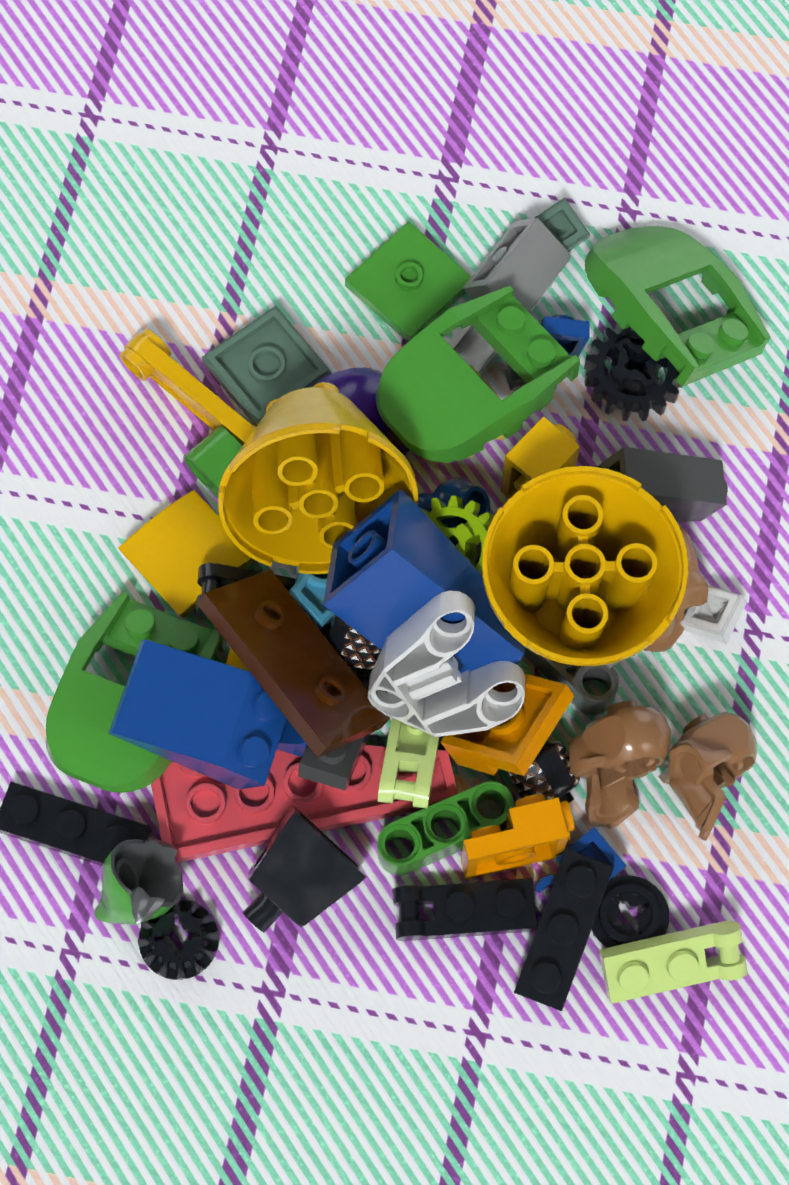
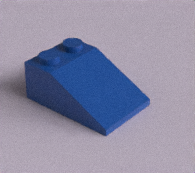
M144 639L141 640L108 734L240 790L265 786L287 718L251 672Z

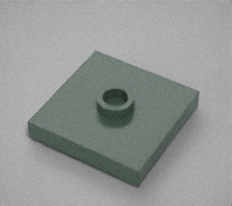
M276 305L202 356L205 367L255 427L266 414L267 405L272 400L279 399L294 390L312 387L324 377L332 374L328 366Z

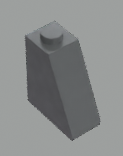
M623 447L597 466L622 473L642 484L641 488L651 494L662 506H667L677 522L702 521L727 505L728 486L724 479L722 460Z

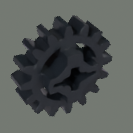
M608 327L604 332V342L594 339L590 350L592 355H586L584 369L589 372L585 375L584 384L585 387H595L591 397L593 403L603 399L607 401L606 414L609 415L618 408L622 410V420L628 421L631 412H638L643 422L647 421L649 409H653L661 416L665 412L666 401L675 404L680 392L678 388H682L676 382L680 373L666 357L658 361L652 359L642 349L645 341L635 331H632L631 327L624 330L621 328L619 334H616ZM610 357L612 368L610 373L605 375L604 364ZM663 367L665 380L660 386L657 375L659 369Z

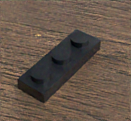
M12 781L0 807L1 834L103 866L107 856L120 842L133 839L147 840L152 832L151 827Z
M568 849L565 850L514 990L515 994L563 1011L614 866Z

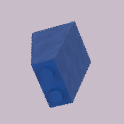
M401 489L333 544L323 606L380 650H382L387 636L441 592L459 591L470 597L475 605L474 632L470 641L452 656L458 662L460 673L468 670L473 671L497 661H510L518 664L525 655V646L504 628L490 606L482 575ZM454 612L446 614L440 619L446 623L456 624L463 621L466 617L462 613Z

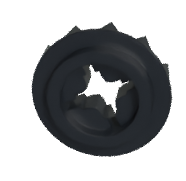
M631 875L612 878L609 880L592 928L593 936L605 948L665 935L670 918L667 901L661 891L644 878ZM617 898L629 910L647 907L636 920L639 935L628 924L620 926L617 924L613 927L610 925L614 923L621 913L620 903Z
M180 899L165 914L141 923L137 942L144 962L153 972L167 979L183 980L200 974L211 964L218 950L219 932L212 914L196 901ZM175 919H179V923L182 925L185 933H192L193 936L200 935V937H193L192 940L184 942L181 959L177 958V953L174 951L171 943H164L163 940L157 941V939H164V936H169L173 933Z

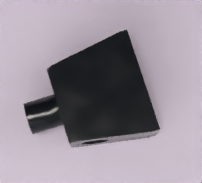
M293 805L248 872L249 881L261 893L242 913L263 933L267 931L283 912L299 927H303L366 878V875L352 858Z

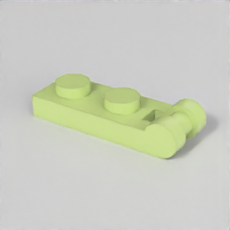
M394 718L391 719L379 783L378 802L393 804L394 799L412 801L413 807L428 809L440 737H434ZM398 772L417 774L416 782L397 779Z
M722 921L600 949V960L609 1001L613 1004L717 979L732 981L743 978L747 975L748 971L746 958L739 952L738 945L743 941L740 924L735 921ZM711 947L719 948L718 956L706 958L704 949Z

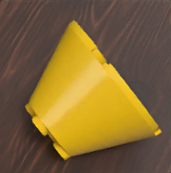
M321 382L313 387L289 392L279 399L272 400L267 405L266 414L230 462L222 476L218 491V511L223 529L228 537L242 552L252 559L271 567L272 561L297 566L298 573L326 574L329 571L332 547L336 541L399 489L404 491L418 505V489L415 474L405 456L349 398L339 393L335 385Z
M592 466L565 467L543 473L529 480L498 509L488 528L482 553L483 584L490 606L504 628L523 646L540 656L559 663L574 666H599L615 663L641 652L658 639L668 628L678 612L687 586V549L680 527L666 505L662 506L651 494L641 488L642 484L622 473Z

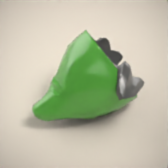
M149 837L147 840H125L116 845L105 859L102 867V898L99 905L95 908L94 915L96 919L107 923L137 925L159 917L172 908L180 900L184 892L182 871L175 859L178 852L177 849L165 841Z

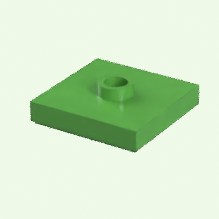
M408 221L345 278V287L405 341L409 342L466 293L462 288L471 276Z

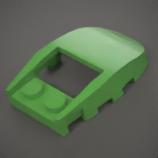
M643 226L626 229L598 240L586 256L585 272L587 273V278L598 296L609 298L615 307L612 318L622 330L631 327L645 341L642 349L652 359L658 361L666 357L680 373L676 382L682 387L761 355L770 339L769 333L739 278L709 249L680 230L663 226ZM701 273L703 275L701 282L712 295L718 293L729 309L725 316L677 334L661 309L647 293Z
M511 286L449 308L413 337L387 363L376 390L377 410L386 425L416 455L430 461L443 463L468 458L484 450L485 443L501 435H504L507 439L521 430L522 423L536 410L540 412L553 400L555 387L566 377L571 382L578 377L580 358L577 355L571 357L513 296L514 290ZM472 325L526 384L501 400L443 338L445 335L459 326L463 329Z
M121 592L78 640L52 699L46 718V748L53 764L61 772L72 778L110 792H132L152 784L155 779L165 772L172 761L108 734L125 686L85 670L95 652H98L103 645L136 657L141 640L144 639L214 660L217 650L224 653L227 645L226 640L216 628L214 630L208 629L136 602L129 598L128 593Z

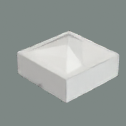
M708 585L707 603L688 608L680 624L685 628L684 631L727 644L747 603L743 595Z

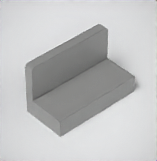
M538 218L516 221L510 225L462 289L473 300L511 286L514 290L513 296L530 313L570 260L571 255Z

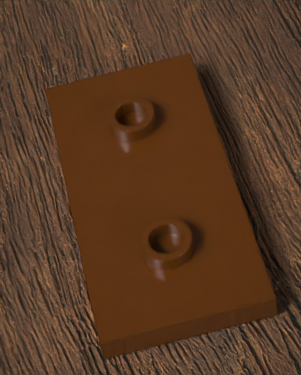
M271 569L206 592L198 601L197 605L317 758L381 729L390 719L389 716L379 711L370 703L366 687Z

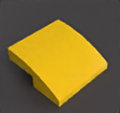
M195 490L184 495L158 513L118 547L119 551L183 619L196 608V598L202 593V587L197 583L199 566L205 563H218L246 569L255 561L231 541L223 529L220 517Z

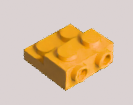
M525 674L524 703L520 711L513 718L489 730L444 736L440 742L458 765L493 776L498 769L525 776L574 698L567 684ZM507 682L499 684L492 689L498 692H509L515 689L516 685Z
M543 794L527 796L515 802L516 807L508 810L504 831H501L499 825L487 826L472 831L470 833L471 839L463 841L460 860L465 880L553 860L564 852L566 843L570 841V831L574 830V820L568 801L560 802L559 797L545 800Z

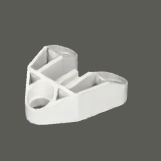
M446 591L431 599L387 636L370 674L368 699L375 708L385 715L434 737L485 731L506 722L520 711L525 698L526 676L523 669L510 661L492 662L473 671L468 670L460 673L458 662L452 656L470 641L474 632L475 605L473 600L464 593ZM454 612L462 613L466 617L463 621L456 624L446 623L440 619L446 614ZM507 682L516 685V688L509 692H498L492 689L499 684Z

